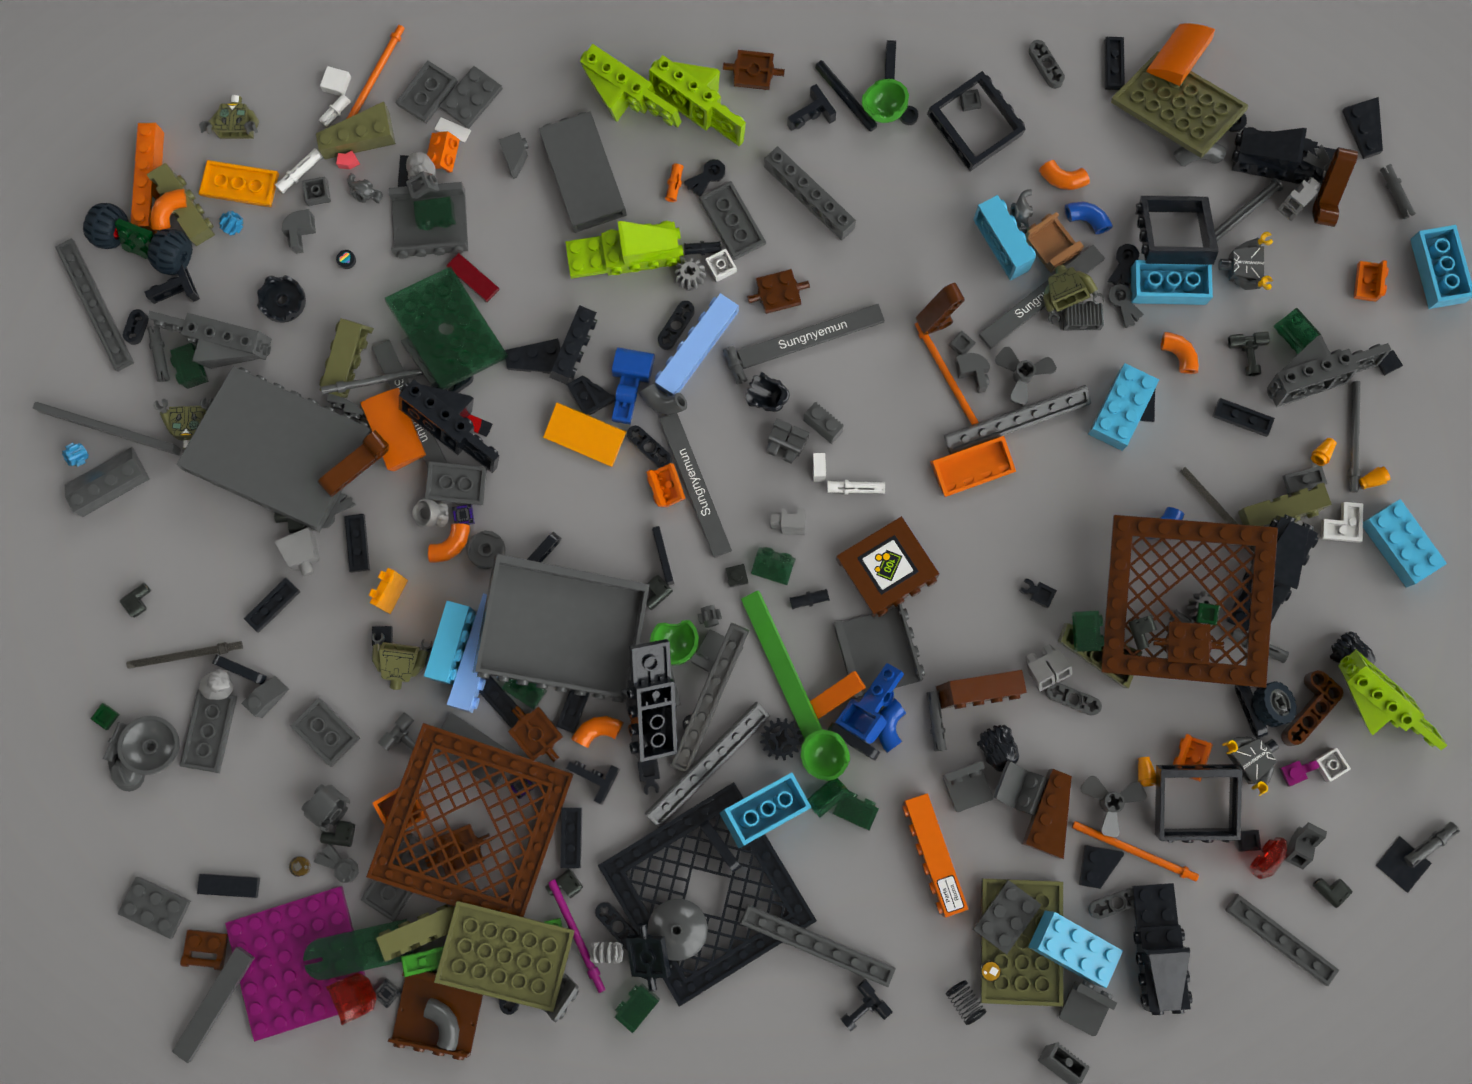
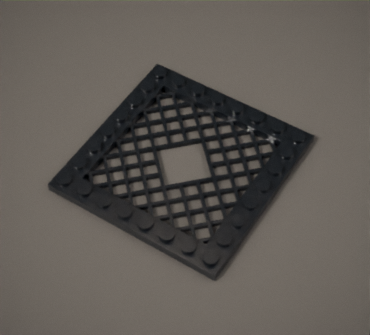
M734 782L598 865L637 935H640L638 924L647 923L648 928V922L655 904L660 905L663 903L656 901L658 890L669 892L667 900H671L672 893L683 896L682 899L686 898L692 869L731 878L722 917L704 913L705 917H707V925L710 918L721 920L718 931L708 929L709 933L717 934L715 946L706 943L703 945L704 947L714 949L711 960L700 957L702 948L698 952V956L691 957L696 959L694 971L683 968L685 960L681 961V965L677 961L669 960L671 975L668 978H663L679 1007L783 943L760 932L749 938L751 928L747 930L746 939L735 936L737 925L744 926L738 922L740 911H745V908H741L744 897L755 899L754 907H756L758 900L768 902V913L770 912L771 903L782 906L779 918L803 928H807L817 921L765 834L748 843L751 850L728 845L729 830L717 827L721 817L720 812L744 799ZM717 816L713 828L727 833L725 844L728 848L738 850L736 855L737 861L740 851L751 853L749 865L739 862L741 866L748 868L745 879L734 876L735 872H732V875L721 873L722 865L725 861L722 857L711 855L713 844L710 840L700 838L702 833L700 824L706 820L710 821ZM700 827L698 837L687 835ZM683 837L681 847L670 845ZM686 837L697 840L694 851L683 848ZM699 841L710 843L708 854L697 852ZM666 848L663 858L653 856L657 852ZM669 848L680 850L677 861L666 859ZM682 851L693 854L691 865L680 862ZM696 855L707 857L704 868L693 866ZM754 855L762 868L751 866ZM652 858L662 861L660 872L649 869ZM710 858L720 860L718 872L707 869ZM648 859L646 868L636 866ZM665 862L676 864L674 875L663 873ZM679 865L690 868L687 879L676 876ZM631 869L630 877H628L626 871ZM635 869L645 871L643 882L632 880ZM750 869L762 871L759 882L748 880ZM648 872L659 875L656 886L646 883ZM764 872L772 885L762 883ZM662 876L673 878L670 889L659 887ZM676 879L686 882L684 893L673 890ZM734 879L744 881L742 893L731 890ZM747 882L758 885L756 896L745 894ZM632 883L642 885L640 895ZM645 886L655 889L653 900L642 897ZM761 886L772 888L769 900L759 897ZM775 890L783 903L772 901ZM730 893L741 896L739 907L728 904ZM643 901L652 903L650 913ZM727 907L738 910L735 921L724 918ZM786 907L789 914L783 917L784 910ZM723 921L734 924L732 935L721 932ZM677 926L675 927V930H674V933H675V934H677V930H678V927H677ZM720 936L731 938L729 949L717 947ZM734 939L744 941L731 950ZM716 950L727 952L714 960ZM699 960L709 963L697 971ZM684 972L691 973V975L686 977Z

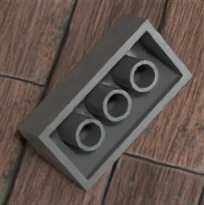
M131 447L65 484V498L73 513L84 517L148 481L150 478L134 448Z

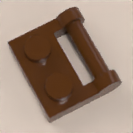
M187 930L180 965L182 967H189V965L209 967L222 971L225 962L228 934ZM192 951L217 954L216 960L192 957Z

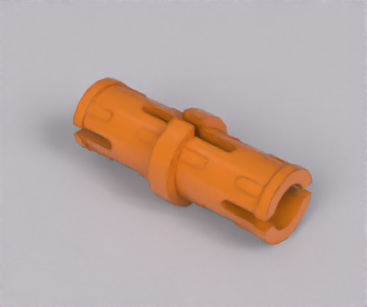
M672 164L671 175L667 180L668 189L665 200L668 202L677 201L678 190L682 185L681 176L684 168L681 164Z

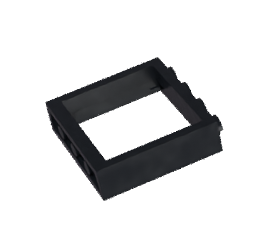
M983 71L933 104L927 112L928 117L970 172L1021 137L1026 130L1024 122L1020 118L1018 119L1013 107L1006 103L1001 91L994 87L991 78L985 75ZM979 83L1014 131L975 157L940 109Z
M1140 197L1139 203L1136 204L1135 214L1138 215L1137 227L1140 228L1139 241L1143 244L1141 254H1144L1146 264L1214 265L1219 251L1208 197ZM1149 212L1197 213L1203 247L1155 246Z
M1237 764L1156 765L1155 835L1160 841L1173 843V841L1181 840L1184 843H1193L1194 840H1201L1205 843H1212L1214 840H1221L1222 842L1229 843V841L1241 840L1242 769ZM1230 777L1229 828L1164 829L1165 778Z

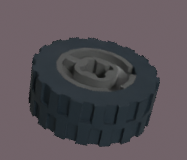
M1274 681L1267 683L1266 688H1256L1257 690L1254 691V697L1252 698L1253 708L1263 724L1269 727H1278L1294 720V716L1297 713L1296 700L1286 685Z

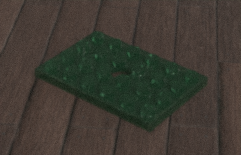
M451 266L385 297L386 304L440 389L445 390L508 357ZM446 323L447 325H452L454 330L451 334L444 335L439 331V326Z

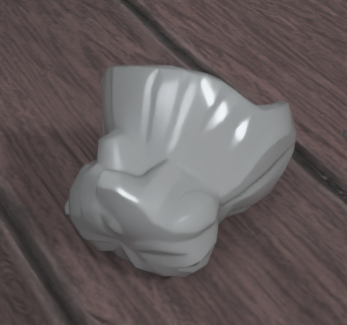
M414 152L407 158L406 169L408 179L422 171L435 176V165L427 154Z
M421 499L413 507L412 515L417 526L429 528L436 525L437 527H444L449 519L448 506L444 503L437 504L429 499Z
M217 669L203 676L199 683V689L201 694L207 699L222 700L232 693L233 684L226 670Z

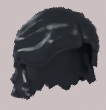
M761 372L760 376H753L752 382L749 383L752 388H747L748 392L745 394L747 396L745 399L749 406L763 408L765 411L771 412L780 411L790 397L789 390L780 380L771 379L764 372Z
M1352 631L1346 632L1341 635V639L1336 640L1337 643L1331 645L1333 653L1330 655V659L1340 663L1345 656H1349L1353 651L1357 650L1371 663L1375 664L1376 659L1372 649L1360 640L1357 633Z
M994 725L993 730L988 728L987 731L981 732L980 741L977 742V746L984 751L986 762L996 771L1003 772L1007 761L1014 764L1017 763L1019 759L1018 746L1014 742L1011 728L1006 725Z

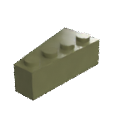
M385 102L379 103L316 133L318 149L325 160L337 157L338 153L346 154L350 151L357 153L396 144L390 113Z
M167 163L147 174L149 179L157 186L156 189L161 196L169 191L185 190L187 207L175 209L172 213L175 217H178L176 220L196 246L215 235L212 230L213 224L208 217L204 218L203 214L205 211L199 203L196 204L194 202L196 197L190 189L187 190L185 188L187 183L181 175L177 176Z
M340 318L335 327V339L330 344V356L325 361L326 370L319 382L321 387L336 384L338 381H354L355 373L353 371L360 366V353L363 349L367 348L368 333L372 334L374 328ZM350 389L342 393L332 392L329 394L347 398Z
M1320 483L1309 491L1307 488L1292 493L1291 496L1285 494L1274 498L1272 502L1266 500L1244 507L1238 513L1242 525L1269 527L1270 522L1277 515L1284 517L1286 514L1295 518V522L1301 521L1300 517L1307 516L1309 519L1318 516L1321 510L1332 505L1325 484Z
M1064 623L1058 642L1101 671L1104 637L1072 624ZM1127 646L1133 653L1137 650ZM1124 648L1123 654L1130 655L1128 651ZM1142 651L1136 654V656H1141ZM1104 673L1116 683L1128 689L1134 676Z
M448 904L436 908V913L431 915L428 912L418 916V920L410 923L408 920L399 924L398 929L394 931L388 929L379 933L376 941L384 962L446 936L454 913V907H448Z

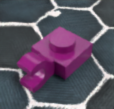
M1297 760L1279 769L1287 786L1290 787L1308 779L1306 773L1320 767L1316 760L1303 765Z

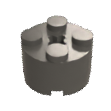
M321 784L316 788L315 795L311 800L304 803L301 810L304 811V816L319 829L327 831L329 830L327 826L330 824L335 826L343 818L348 810L346 804H350V800L332 785L324 786Z

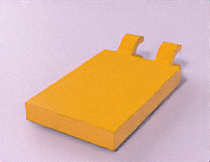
M387 568L386 572L380 571L378 578L381 581L377 589L372 588L368 595L372 597L370 604L391 614L408 580L396 571Z

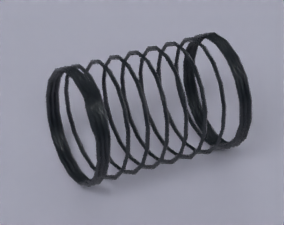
M966 980L959 982L946 992V996L950 997L965 987L968 982ZM960 997V998H959L957 1001H955V1002H952V1000H951V1003H954V1005H955L958 1001L962 1000L963 998ZM967 1009L964 1013H961L962 1016L970 1010ZM978 1009L976 1012L973 1010L969 1015L963 1017L965 1018V1024L970 1025L980 1019L987 1012L986 1009Z

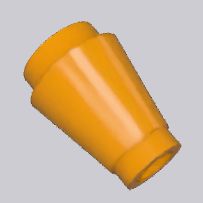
M1326 438L1311 453L1312 462L1318 466L1328 464L1337 445L1336 441L1332 438Z
M1383 466L1381 468L1376 467L1360 478L1358 482L1364 490L1387 484V481L1391 480L1388 470Z
M1150 757L1138 758V782H1140L1142 787L1156 785V773Z

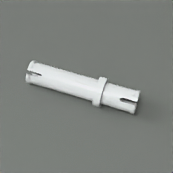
M314 148L291 171L288 170L286 172V175L275 184L276 188L281 193H285L290 186L298 183V179L323 158L321 153Z
M827 481V493H844V495L849 493L885 494V482Z

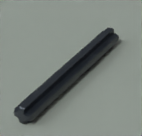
M823 60L816 63L815 69L868 131L872 132L875 130L877 123L866 114L862 105Z

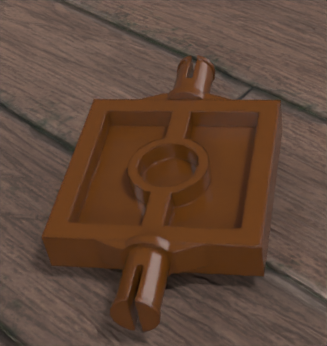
M738 50L737 59L734 64L723 63V70L734 71L735 87L770 90L773 75L784 77L785 69L774 68L773 53Z
M792 269L756 278L758 293L747 296L749 304L760 301L764 307L765 314L801 305L800 290L810 288L808 280L797 283Z
M1168 622L1166 638L1153 637V645L1165 646L1167 662L1209 665L1211 650H1224V642L1212 641L1210 636L1211 624Z
M518 706L515 707L512 712L519 720L508 732L531 760H535L544 754H547L553 762L560 758L552 748L563 735L542 709L538 706L531 713L524 714Z
M471 824L452 831L461 851L490 837L488 833L478 838L474 834ZM450 833L439 836L442 845L453 840ZM434 838L433 842L435 847H440L436 838ZM454 843L444 848L448 858L459 853ZM479 846L476 849L480 857L482 858L483 855L481 852V846ZM442 850L437 851L436 856L432 857L435 864L446 860ZM474 850L463 854L467 864L478 860ZM461 856L450 861L455 871L465 866ZM425 859V862L428 863L427 867L432 866L430 859ZM448 863L441 865L446 875L452 873Z

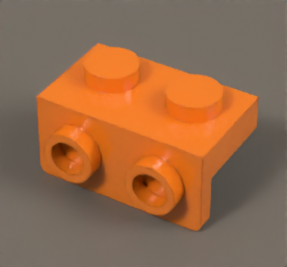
M448 131L432 133L427 155L434 163L436 169L442 168L450 173L453 172L460 140Z
M1382 260L1379 264L1359 261L1357 263L1355 299L1377 302L1386 294L1387 285H1385V278L1389 272L1386 260Z
M670 463L655 471L649 470L646 472L648 484L654 493L653 499L658 507H669L686 499L674 464Z
M1186 734L1185 738H1182L1180 741V753L1178 757H1175L1173 765L1207 764L1213 744ZM1190 778V779H1193V780H1196V781L1201 782V779H1202V778Z

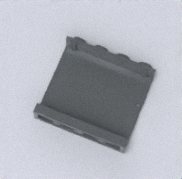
M462 182L437 184L439 187L438 192L429 191L418 199L411 197L408 186L389 188V196L392 199L394 230V248H391V251L395 257L404 259L408 258V256L425 257L427 254L440 256L445 253L461 254L463 251H468L466 194Z
M902 604L896 608L888 609V612L881 617H878V615L872 617V614L843 622L842 620L834 622L833 625L847 675L856 671L866 686L865 689L853 696L854 699L865 695L886 663L904 673L895 688L923 680V676H925L924 667L922 664L919 665L917 657H920L917 645H913L912 641L914 632L912 627H908L907 620L909 615L907 609H903Z

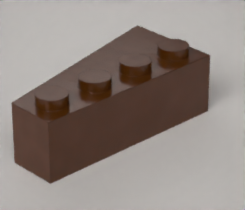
M1022 670L953 680L936 686V690L939 691L941 709L951 707L961 709L966 708L967 704L979 706L984 705V701L990 700L991 703H998L1003 701L1002 698L1009 697V701L1021 698L1020 695L1027 693Z
M1049 769L1046 776L1048 778L1035 815L1031 817L1022 844L1058 859H1064L1072 776L1055 769Z

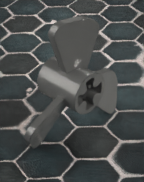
M1004 347L995 358L997 365L1014 372L1013 379L1016 385L1010 395V399L1013 403L1019 405L1027 404V384L1034 375L1052 374L1057 369L1053 359L1050 357H1045L1035 364L1028 360L1020 362L1010 347ZM1025 369L1028 371L1026 377L1022 374Z
M1089 776L1080 788L1083 794L1100 800L1101 808L1106 811L1101 826V833L1109 837H1117L1120 833L1117 812L1124 808L1125 803L1144 801L1147 798V794L1139 782H1132L1120 793L1108 792L1096 776ZM1111 796H1114L1116 803H1118L1117 807L1113 805L1109 807L1108 802H1111Z

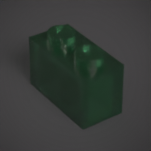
M450 196L414 201L415 220L419 229L447 228L456 224L454 203Z
M193 343L170 350L172 355L170 361L177 371V374H175L176 380L179 385H183L187 389L209 382L204 366L192 361L196 346Z
M1099 611L1072 612L1074 652L1101 651V646H1104V636L1100 634L1103 618L1102 615H1099Z
M849 790L846 793L841 792L832 814L870 831L879 808L875 807L876 803L866 798L864 801L857 799L858 795Z
M643 983L639 987L635 985L628 993L631 996L626 1003L622 1001L615 1009L617 1015L614 1018L631 1033L635 1032L660 1001V998L652 991H649V988Z

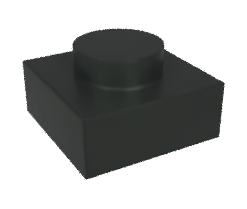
M744 564L726 568L730 587L748 584Z

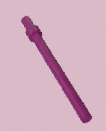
M553 879L548 882L549 887L568 928L575 930L573 939L588 969L589 979L593 980L598 993L606 990L599 976L601 973L598 967H595L594 963L590 961L586 945L558 884Z

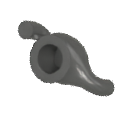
M353 173L349 174L347 181L352 189L350 193L356 200L365 203L366 199L373 197L376 203L381 201L383 197L382 192L372 189L373 185L370 181L366 179L354 181L356 176Z
M1031 189L1023 191L1017 202H1013L1010 208V215H1013L1015 220L1020 223L1018 229L1023 231L1024 234L1027 233L1026 230L1029 228L1028 219L1033 215V207L1029 206L1026 200L1027 196L1032 195Z

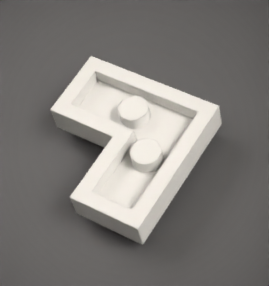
M1341 503V520H1321V539L1362 542L1363 504Z

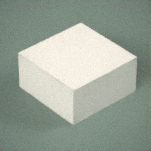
M327 66L320 87L323 92L341 96V94L345 95L351 76L347 71Z
M726 249L705 259L716 282L737 272V268Z
M813 453V482H825V453Z
M1332 748L1313 760L1317 761L1320 767L1318 771L1326 782H1331L1351 770L1338 748Z

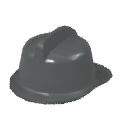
M117 756L115 763L108 761L111 779L119 789L128 792L134 791L144 782L145 775L137 774L127 769L122 764L119 756Z

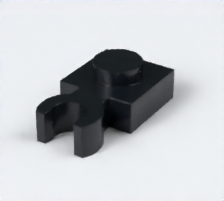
M1025 579L1024 582L1029 585V589L1026 590L1021 587L1019 591L1022 594H1032L1031 601L1048 609L1057 590L1041 582L1035 586L1032 580Z
M658 760L638 761L640 782L646 781L644 793L646 795L649 794L648 787L653 786L655 792L658 793L660 787L655 782V779H660Z

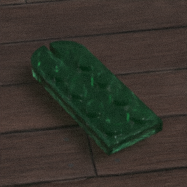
M407 919L312 941L305 949L303 960L307 961L322 957L323 961L304 965L307 973L314 979L326 980L402 962L401 956L413 954V950L384 962L376 938L379 937V933L390 929L394 931L398 929V925L406 922Z

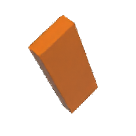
M853 671L812 699L810 703L817 718L820 719L865 689L866 686L857 672Z

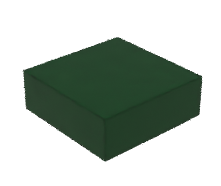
M1198 603L1196 622L1217 625L1220 605Z
M102 703L90 719L103 729L109 730L120 714L105 703Z

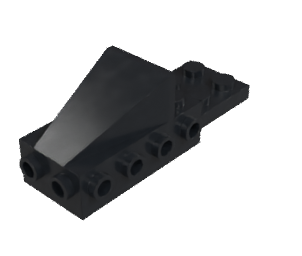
M1244 127L1240 134L1237 133L1234 142L1236 148L1231 158L1233 162L1232 171L1271 179L1276 178L1296 184H1301L1303 180L1308 182L1311 177L1318 181L1320 185H1322L1324 180L1321 175V168L1303 160V157L1307 156L1308 151L1318 157L1314 151V148H1319L1317 146L1318 142L1305 138L1307 128L1273 132L1257 130L1254 127ZM1324 147L1330 160H1332L1336 149Z
M414 379L410 384L407 382L399 394V410L455 454L459 455L462 451H465L493 473L498 467L500 455H498V451L494 447H488L484 444L480 436L473 435V423L467 418L472 413L474 398L470 395L422 385Z
M1286 514L1284 517L1277 515L1269 524V527L1278 528L1271 622L1280 605L1290 598L1292 593L1291 587L1297 590L1302 565L1305 566L1310 557L1308 553L1311 548L1316 546L1319 539L1317 537L1318 533L1313 531V526L1304 522L1301 526L1295 523V518ZM1252 559V561H1251V564H1252V566H1251V568H1250V571H1251V572L1253 571V559ZM1247 572L1245 573L1242 582L1250 576ZM1252 579L1244 585L1250 593ZM1241 589L1237 597L1239 602L1248 597L1243 589ZM1250 599L1243 604L1248 612H1250ZM1240 607L1232 613V616L1238 622L1247 616ZM1228 616L1226 621L1233 625H1236ZM1249 619L1241 624L1248 631Z
M664 639L629 646L631 680H628L629 688L621 690V694L631 722L628 726L632 741L629 744L630 752L640 762L677 754L678 739L676 731L675 682L671 679L670 642Z
M1174 883L1132 886L1136 920L1133 938L1137 945L1136 962L1139 965L1140 971L1138 973V981L1142 989V994L1140 995L1141 1005L1144 1007V1010L1151 1012L1152 1015H1164V1011H1172V1014L1185 1013L1184 1010L1191 1009L1190 1004L1193 1002L1192 993L1188 990L1190 974L1187 969L1190 948L1183 946L1185 932L1181 925L1178 924Z

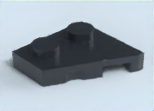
M583 375L567 384L584 414L591 415L616 401V397L613 394L611 395Z
M1084 845L1079 885L1101 889L1124 856V852Z

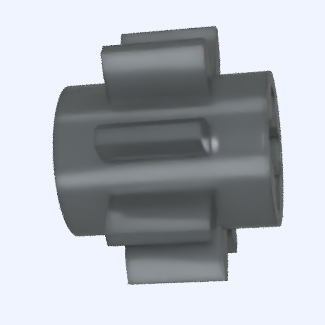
M715 605L701 608V613L698 614L700 624L704 623L705 628L719 625L718 620L722 619L720 609H715Z

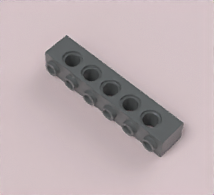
M778 146L764 158V167L841 241L855 229L856 220Z

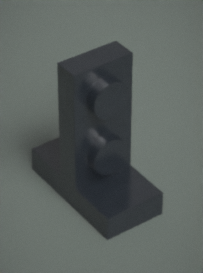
M817 84L810 87V97L814 102L788 117L787 126L791 131L800 129L807 121L818 118L821 113L829 124L836 120L835 109Z
M181 265L177 272L179 277L170 278L167 282L161 285H154L144 292L147 299L153 304L183 291L193 302L199 300L200 297L187 267L184 269L183 265Z
M577 760L575 763L569 761L566 769L601 786L594 801L603 805L620 769L611 765L604 779L602 778L603 773L595 769L590 772L585 769V764Z

